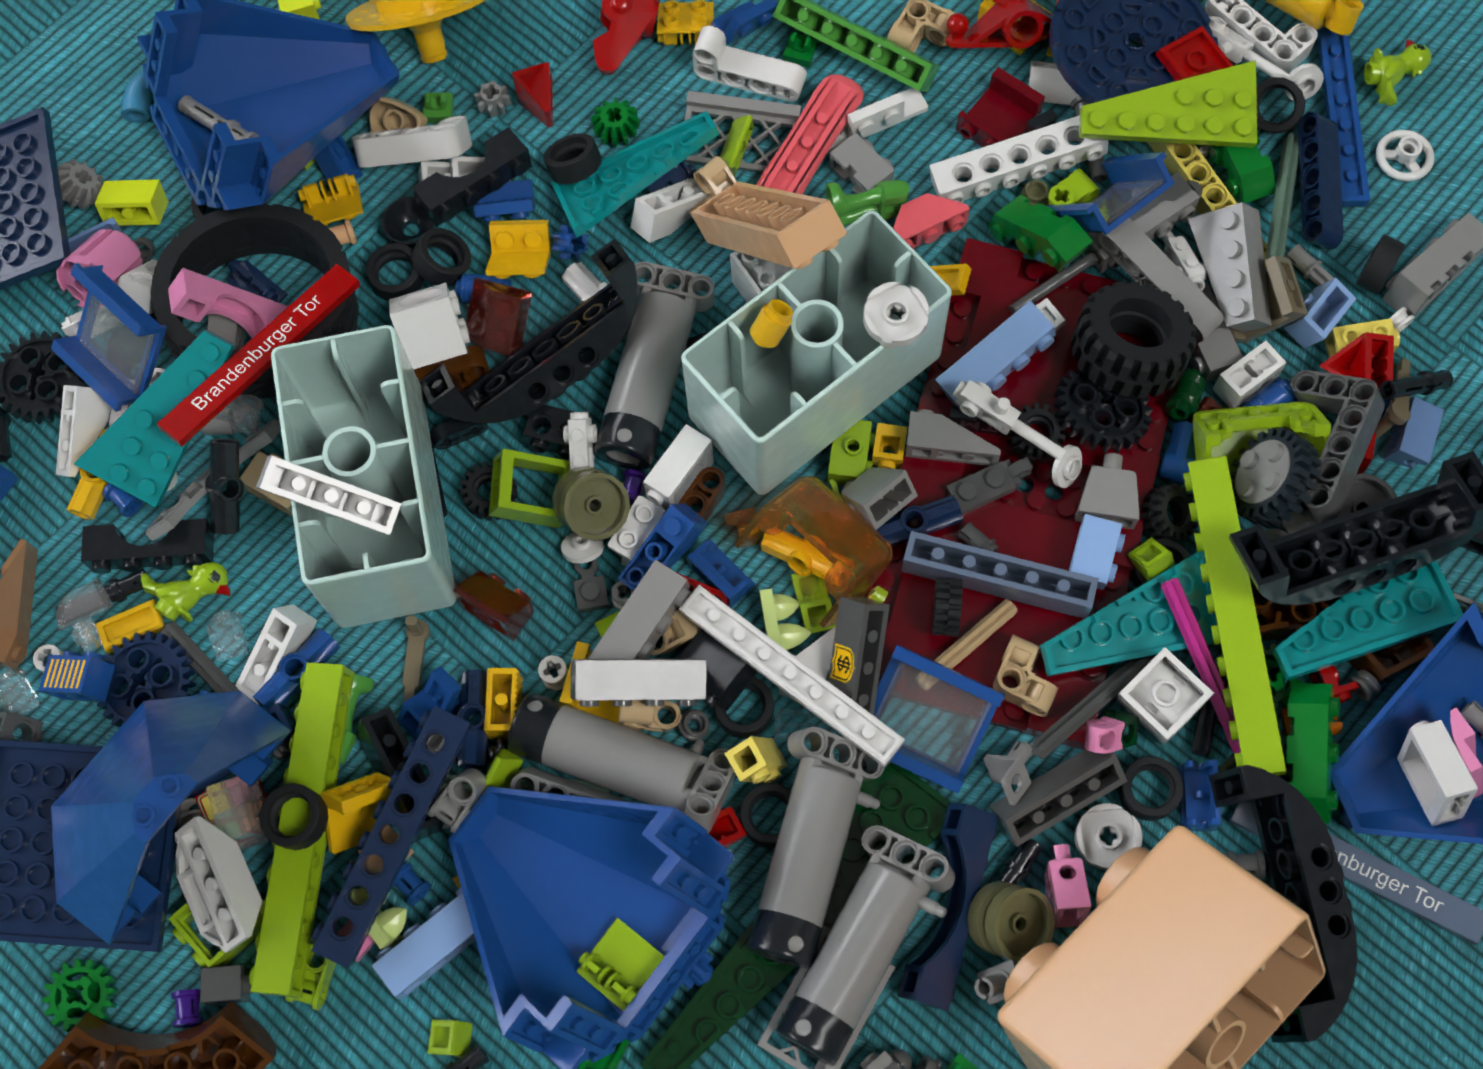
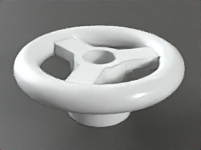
M1396 130L1386 134L1379 141L1376 148V160L1382 171L1391 178L1399 181H1415L1427 175L1432 169L1434 151L1431 144L1422 135L1410 130ZM1401 139L1395 150H1385L1391 141ZM1423 149L1425 163L1420 168L1416 163V159ZM1387 160H1397L1399 163L1405 164L1410 173L1395 170L1388 164Z

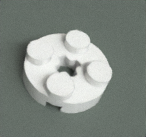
M900 282L884 283L870 292L864 305L863 323L868 334L878 341L882 347L892 349L894 347L906 346L918 340L926 331L929 305L925 296L911 285L908 288L901 286ZM894 308L897 312L903 311L904 314L900 320H892L889 318L890 309Z
M1104 803L1093 806L1080 818L1075 829V844L1087 865L1107 871L1112 863L1124 852L1135 847H1141L1142 831L1137 819L1123 810V807ZM1105 828L1109 829L1111 834H1116L1117 839L1112 841L1111 846L1106 845L1105 841L1100 840V835L1104 833Z

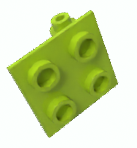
M617 918L590 954L585 952L580 957L578 962L581 966L576 972L624 1012L665 956L621 919Z

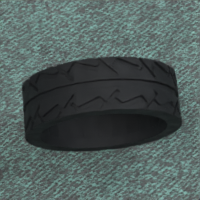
M268 203L233 210H224V208L221 211L215 210L197 218L182 229L178 236H175L162 251L154 269L150 292L156 319L160 325L167 326L164 338L168 348L172 350L170 352L176 360L197 338L196 335L187 330L183 325L184 317L171 313L168 288L182 268L207 276L218 267L237 258L254 254L274 253L293 256L306 261L323 274H326L336 264L351 274L346 253L341 251L343 247L335 234L322 222L313 220V216L301 210L279 204L268 205ZM355 291L299 342L356 331L359 306ZM233 349L230 358L239 350ZM272 366L237 398L245 396V399L276 397Z

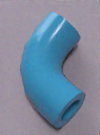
M143 70L138 72L128 83L122 98L121 115L124 119L131 122H146L151 117L149 105L153 101V92L151 88H146Z

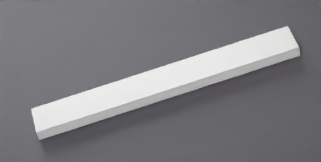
M698 585L679 608L680 613L883 767H886L905 742L903 737L702 586Z

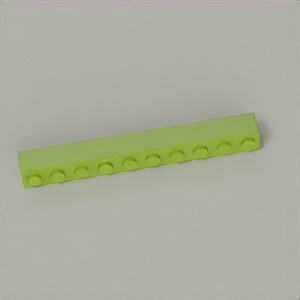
M1227 456L1188 462L1189 472L1183 473L1186 492L1193 491L1194 502L1188 504L1191 521H1198L1200 533H1194L1197 552L1204 551L1206 563L1200 564L1203 583H1210L1211 594L1205 595L1208 613H1215L1217 625L1211 626L1214 645L1221 644L1223 657H1217L1220 677L1227 676L1229 688L1223 689L1226 708H1233L1235 720L1228 721L1231 739L1239 740L1241 752L1234 753L1236 766L1251 765L1277 776L1285 775L1286 766L1250 577L1229 539L1230 534L1241 530Z
M306 663L305 672L302 673L300 678L302 692L300 703L295 708L296 727L295 733L289 742L291 756L289 767L284 772L285 785L291 783L304 785L320 796L321 792L336 787L354 672L343 664ZM297 797L287 801L278 814L280 818L279 831L291 837L301 833L310 820L311 808L309 803ZM326 830L317 842L305 849H285L272 842L274 856L272 865L269 866L267 871V882L269 885L267 897L263 900L261 906L263 921L261 931L257 934L255 941L257 956L249 976L250 992L262 995L302 998L327 845Z

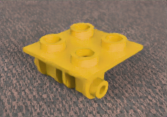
M671 0L660 3L657 21L658 43L678 45V34H680V45H683V33H688L689 45H692V33H694V44H696L701 29L704 26H712L714 2L696 0L679 3L678 1Z
M348 173L333 177L337 189H335L331 178H328L331 190L328 192L322 180L319 181L322 193H320L316 182L302 186L303 189L298 190L301 202L303 201L304 212L313 216V220H319L325 226L338 220L353 219L363 213L359 184L356 182L354 174L348 176Z

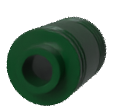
M1195 369L1184 370L1180 380L1172 388L1166 404V412L1171 418L1178 421L1193 419L1206 386L1204 376Z

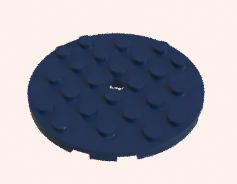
M1059 0L1054 9L1049 29L1050 47L1058 70L1068 85L1089 104L1175 82L1174 78L1157 58L1156 53L1160 48L1201 26L1205 28L1218 45L1217 37H1213L1209 26L1211 20L1197 0ZM1128 39L1138 41L1140 47H1129Z

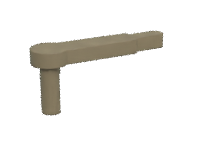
M1403 358L1397 363L1393 380L1411 377L1409 376L1411 364L1409 360ZM1410 396L1390 400L1389 406L1386 408V416L1379 421L1374 432L1376 433V439L1380 438L1395 424L1403 425L1410 419Z
M409 615L405 619L408 643L402 685L405 688L403 703L415 696L417 690L420 689L426 641L431 634L428 624L423 620L417 619L414 615Z

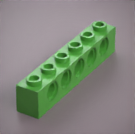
M780 0L773 15L774 18L921 92H928L940 65L811 0Z

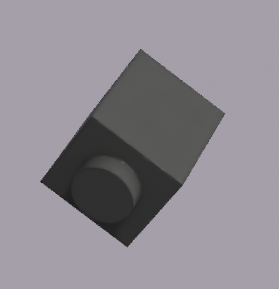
M242 965L201 968V1003L213 1006L228 1004L230 1001L233 1003L250 1002V993H253L250 992V969Z

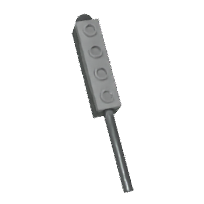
M1178 172L1174 173L1171 177L1175 184L1132 215L1130 219L1151 240L1157 236L1159 238L1164 237L1172 230L1175 224L1180 221L1183 223L1187 222L1188 218L1196 214V207L1202 195V187L1197 181H1185ZM1148 190L1147 192H1145L1144 194H1142L1126 206L1122 207L1121 209L1105 219L1106 223L1113 219L1115 216H1117L1119 213H1121L1123 210H1125L1127 207L1132 205L1134 202H1136L1150 190ZM1102 232L1087 233L1093 242L1084 252L1085 256L1009 306L1011 313L1017 312L1030 300L1036 303L1089 266L1095 265L1100 273L1109 268L1115 269L1120 266L1100 245L1098 236Z

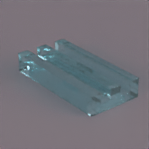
M775 708V742H788L792 734L781 733V730H801L818 727L838 735V732L827 724L781 722V717L820 719L808 709ZM806 736L804 743H811L810 739Z

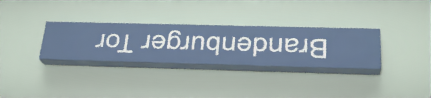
M1251 802L1236 804L1228 822L1259 837ZM1330 834L1338 861L1343 868V880L1473 945L1479 944L1483 934L1482 909Z

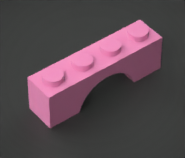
M185 268L181 269L168 288L172 314L198 323L208 314L222 315L237 322L248 332L251 338H254L288 307Z

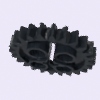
M45 330L40 338L34 332H31L29 341L19 337L20 345L18 347L10 343L9 348L12 352L10 354L1 352L0 354L5 359L4 363H0L1 406L16 419L21 417L26 423H29L33 418L38 424H41L44 417L52 423L54 422V414L58 413L61 416L64 385L87 387L84 383L85 381L51 350L53 339L62 338L56 331L51 337ZM65 364L62 369L57 370L61 365ZM27 384L24 389L19 390L23 385ZM54 391V393L51 396L47 397L48 393Z
M1078 365L1074 371L1068 370L1065 377H1062L1058 388L1053 395L1056 398L1053 407L1059 409L1055 415L1056 418L1065 419L1061 427H1070L1072 429L1069 436L1079 435L1081 437L1079 440L1080 445L1089 441L1091 450H1094L1097 445H1101L1103 453H1106L1110 446L1115 453H1118L1122 447L1129 450L1133 444L1137 445L1149 430L1148 426L1153 420L1149 416L1153 408L1146 406L1150 401V397L1144 399H1135V396L1132 395L1128 398L1120 397L1117 392L1111 391L1109 393L1104 391L1103 386L1100 384H1093L1088 379L1089 375L1087 373L1083 374Z

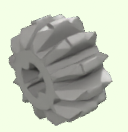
M74 158L68 163L64 162L58 167L62 201L66 200L69 202L71 208L77 205L82 210L88 206L92 207L95 205L103 185V176L95 174L96 167L89 168L86 161L79 164Z

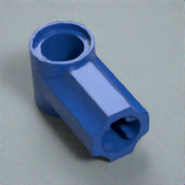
M1184 421L1174 424L1168 450L1164 453L1158 478L1185 485L1183 473L1189 472L1188 462L1196 461L1194 459L1193 423Z

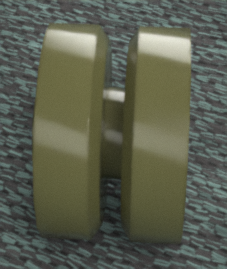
M590 466L577 467L564 474L556 484L552 496L553 511L559 522L581 538L593 541L607 539L619 532L627 521L630 510L629 494L623 483L613 475Z
M1003 881L988 883L981 888L970 903L967 917L969 934L976 946L984 952L1018 962L1031 949L1043 943H1050L1055 927L1054 910L1044 894L1036 889Z

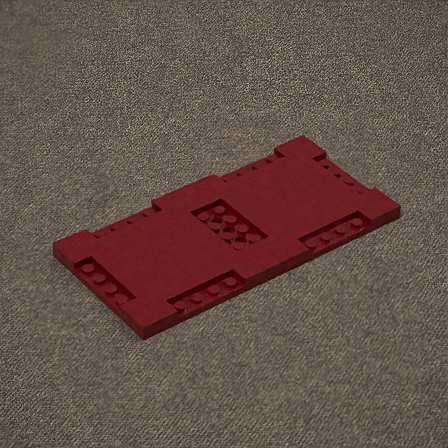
M970 238L966 239L959 264H968L971 268L965 294L951 296L941 355L930 366L917 411L921 409L931 410L935 414H941L949 418L950 408L955 405L941 391L935 379L1013 315L1009 309L1011 304L1058 274L1059 272L1054 266L1051 267L1047 263L1023 258L1024 253L1018 250ZM1080 272L1034 303L1036 306L1048 298L1065 319L1066 324L1056 331V336L1053 337L1054 342L1042 352L1038 350L1030 356V362L1020 371L1014 370L1006 376L1007 381L999 389L992 391V394L998 398L1005 397L1009 399L1010 406L1017 410L1023 411V407L1028 404L1030 408H1033L1034 403H1039V408L1043 409L1044 405L1047 404L1050 405V412L1054 409L1058 411V408L1053 407V403L1056 400L1053 395L1062 377H1065L1068 370L1074 371L1078 364V361H1075L1072 354L1071 337L1082 308L1092 293L1097 292L1098 289L1106 285L1111 287L1113 283L1119 281ZM1121 332L1116 333L1133 345L1151 347L1135 335ZM1172 388L1154 397H1151L1150 394L1147 396L1150 397V401L1146 406L1153 408L1149 415L1153 418L1148 426L1149 430L1137 445L1133 444L1129 450L1122 447L1116 453L1123 456L1122 470L1134 471L1136 473L1139 520L1134 530L1121 528L1120 533L1125 535V541L1121 553L1115 552L1113 563L1118 565L1113 583L1107 582L1103 590L1096 589L1093 607L1088 616L1124 596L1127 592L1130 575L1134 568V564L1130 561L1127 554L1137 548L1140 543L1145 519H1141V514L1145 513V510L1141 509V503L1146 502L1143 499L1144 496L1150 494L1148 491L1153 489L1160 460L1159 455L1169 417L1166 412V404ZM1040 424L1029 425V427L1046 438L1049 437L1048 430ZM1068 427L1066 428V437L1062 448L1066 445H1073L1078 447L1082 453V468L1079 476L1071 486L1061 488L1053 483L1052 468L1055 458L1051 460L1047 458L1044 463H1040V460L1036 459L1035 464L1031 463L1033 467L1031 474L1020 479L1030 482L1032 490L1021 492L1016 488L1014 492L962 515L963 522L927 535L967 545L958 538V534L963 533L961 530L964 526L972 522L990 540L992 538L996 540L995 544L999 546L997 553L1069 571L1081 522L1075 521V515L1088 474L1092 466L1103 467L1104 455L1115 453V451L1110 446L1108 451L1103 453L1101 445H1097L1094 450H1091L1089 441L1080 445L1079 440L1081 437L1079 435L1070 437L1069 434L1072 429ZM972 432L1001 449L999 462L1009 459L1011 464L1021 460V453L1018 452L1015 455L1012 451L1013 445H1009L1008 440L1010 436ZM904 455L901 469L906 470L918 496L895 515L901 514L909 506L921 507L949 497L946 491L947 485L989 466L911 458ZM1051 487L1057 488L1061 492L1062 497L1059 500H1051L1046 496L1045 490ZM916 519L909 520L906 523L908 527L913 529L923 525ZM908 542L877 552L864 597L867 598L871 589H875L876 586L888 591L887 597L883 602L890 606L878 685L897 644L934 661L1002 603L1005 598L962 588V613L959 636L932 635V614L936 581L901 572ZM1010 600L1017 608L1016 614L952 670L993 688L994 679L1002 663V657L1013 634L1040 646L1080 622L1083 618ZM1040 652L1032 673L1059 687L1047 716L1041 717L1031 714L1022 707L1003 699L1000 707H997L990 724L1039 737L1106 679L1109 665L1047 677ZM908 664L905 665L891 697L977 720L985 700L942 680L937 681L928 690H924L915 680L921 670ZM1009 676L1002 678V682L1006 687H1017V682L1014 678ZM1099 711L1089 720L1097 719ZM1087 722L1062 744L1085 750Z

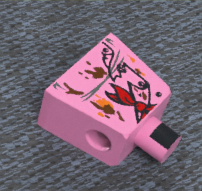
M1054 845L1050 848L1052 860L1048 861L1044 874L1046 895L1054 910V928L1076 927L1087 918L1091 909L1083 860L1081 858H1071L1069 845Z

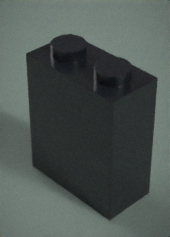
M703 629L697 633L677 658L706 660V699L702 701L712 708L718 705L725 711H728L758 673L757 670Z

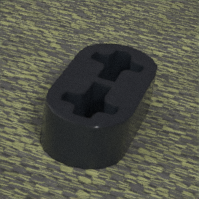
M452 419L434 427L430 431V438L436 449H447L484 433L488 428V424Z

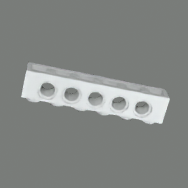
M1079 115L929 165L930 177L937 196L962 203L964 200L973 197H985L992 191L1003 187L1012 188L1020 182L1031 178H1042L1049 172L1058 169L1067 170L1079 162L1097 160L1108 153L1109 140L1080 138ZM1078 141L1081 144L1071 145L1070 142ZM1045 150H1050L1053 153L1046 155L1041 152ZM1018 159L1025 160L1022 164L1014 163ZM991 168L998 170L994 173L986 172V170ZM964 177L970 179L967 182L958 181L960 178Z

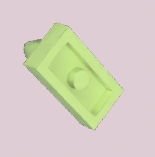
M772 588L759 590L766 635L786 650L804 642L811 634L810 630L796 624H778V621L786 619L797 610L799 602L787 595L773 594Z
M366 888L353 889L352 899L355 903L363 905L367 901L368 892ZM393 907L383 912L380 910L369 932V935L380 949H385L390 945L395 947L403 939L400 933L406 922V908Z

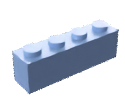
M1031 300L1028 301L935 380L938 387L957 407H960V405L955 403L957 398L952 395L962 380L967 383L969 380L975 383L982 382L992 391H996L1007 381L1006 376L1014 370L1020 371L1030 362V356L1038 350L1040 352L1046 350L1054 342L1053 337L1056 336L1055 327Z
M462 888L456 892L457 897L449 904L444 902L434 908L429 914L431 918L421 926L416 924L409 928L403 934L405 939L395 947L390 945L376 956L378 961L371 966L394 997L400 1000L404 999L476 940Z

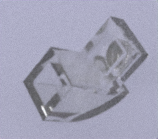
M99 577L78 586L68 593L60 602L57 610L59 630L61 631L72 626L74 629L72 631L73 640L79 648L83 647L85 652H91L102 645L98 630L91 617L106 611L113 605Z

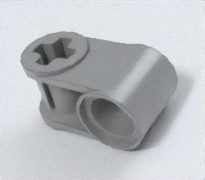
M471 768L461 772L438 797L430 808L428 816L431 818L437 817L450 827L451 833H455L484 792L486 787L484 775L480 771ZM462 781L468 782L471 785L472 793L463 789Z

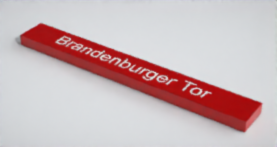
M338 264L333 266L157 423L159 429L182 447L272 366L271 353L274 348L299 342L360 287L359 280Z

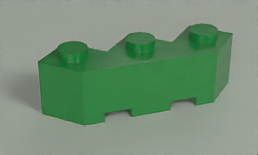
M1258 135L1257 144L1254 148L1209 147V153L1213 162L1227 169V190L1233 198L1242 203L1274 194L1276 191L1273 165L1268 155L1262 156L1259 152L1257 145L1260 143Z
M1020 194L994 214L988 224L991 234L997 241H1002L1006 247L1015 241L1019 250L1024 254H1028L1031 259L1042 252L1044 261L1049 266H1054L1058 272L1084 253L1091 245L1093 240L1074 218L1066 214L1060 218L1056 216L1054 209L1041 203L1033 206L1029 204L1028 197Z
M1292 683L1288 700V717L1291 718L1290 735H1287L1286 763L1289 764L1288 783L1295 787L1312 804L1324 823H1330L1332 810L1338 809V791L1332 790L1330 776L1333 763L1339 762V745L1333 743L1332 725L1334 717L1340 716V698L1334 697L1333 684Z

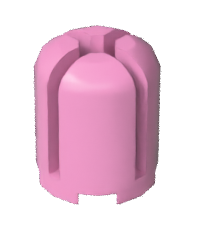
M101 229L92 234L63 260L61 266L56 270L57 281L62 291L64 292L67 289L80 301L77 305L84 308L88 290L71 275L73 264L79 263L83 268L103 265L102 271L117 284L120 276L142 265L141 252L137 244L127 234L118 230Z

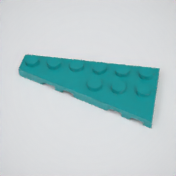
M708 111L602 158L598 170L580 182L559 184L552 181V187L576 237L581 236L719 135L717 127Z
M210 330L203 331L87 449L74 465L155 508L160 506L191 439L181 447L163 433L157 423L227 362L236 344Z
M1204 551L1194 553L1041 644L1040 650L1047 677L1154 656L1164 647L1170 652L1188 649L1161 588L1163 582L1173 578L1179 579L1207 645L1214 644L1211 626L1217 625L1215 613H1208L1205 595L1211 594L1210 583H1203L1200 564L1206 563Z
M1434 561L1407 574L1343 595L1312 621L1278 645L1272 653L1285 681L1454 626L1462 617L1463 612L1437 561Z

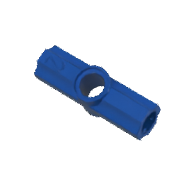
M319 628L295 653L288 654L281 660L279 670L259 689L253 698L265 710L277 703L285 706L301 690L300 678L302 673L305 672L306 663H326L338 651L340 645L326 631ZM299 667L303 668L299 675L291 676L293 670Z

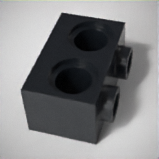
M543 405L530 412L523 432L526 445L535 452L546 453V451L558 453L564 459L570 460L569 444L564 442L563 428L565 425H568L570 413L573 411ZM541 427H550V430L545 434L537 433V430Z

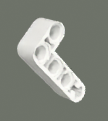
M1207 0L1204 8L1208 17L1217 16L1224 19L1228 28L1255 44L1252 49L1253 52L1288 74L1308 57L1317 39V29H1313L1303 22L1296 24L1286 34H1283L1243 0Z
M704 26L701 29L692 54L694 72L704 80L789 102L798 100L807 76L806 70L795 63L726 46L725 34L714 26Z
M466 116L446 118L437 125L368 132L351 138L358 167L361 168L449 159L462 155L472 146Z

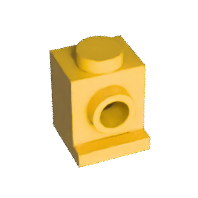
M877 423L872 456L874 466H877V468L901 469L908 427ZM891 450L893 453H887L884 451Z

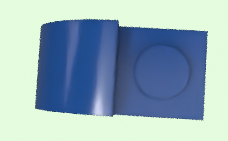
M440 666L431 672L423 691L404 701L397 721L417 741L422 729L418 728V725L425 711H432L433 707L436 706L454 714L461 705V700L458 696L462 688Z

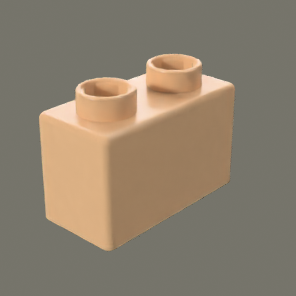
M1180 825L1173 827L1151 851L1145 847H1135L1124 852L1112 863L1099 883L1096 894L1097 908L1060 946L1056 943H1043L1031 949L1020 959L1006 981L1003 993L1005 1004L998 1012V1021L1028 1069H1241L1322 980L1325 975V967L1309 915L1189 829Z

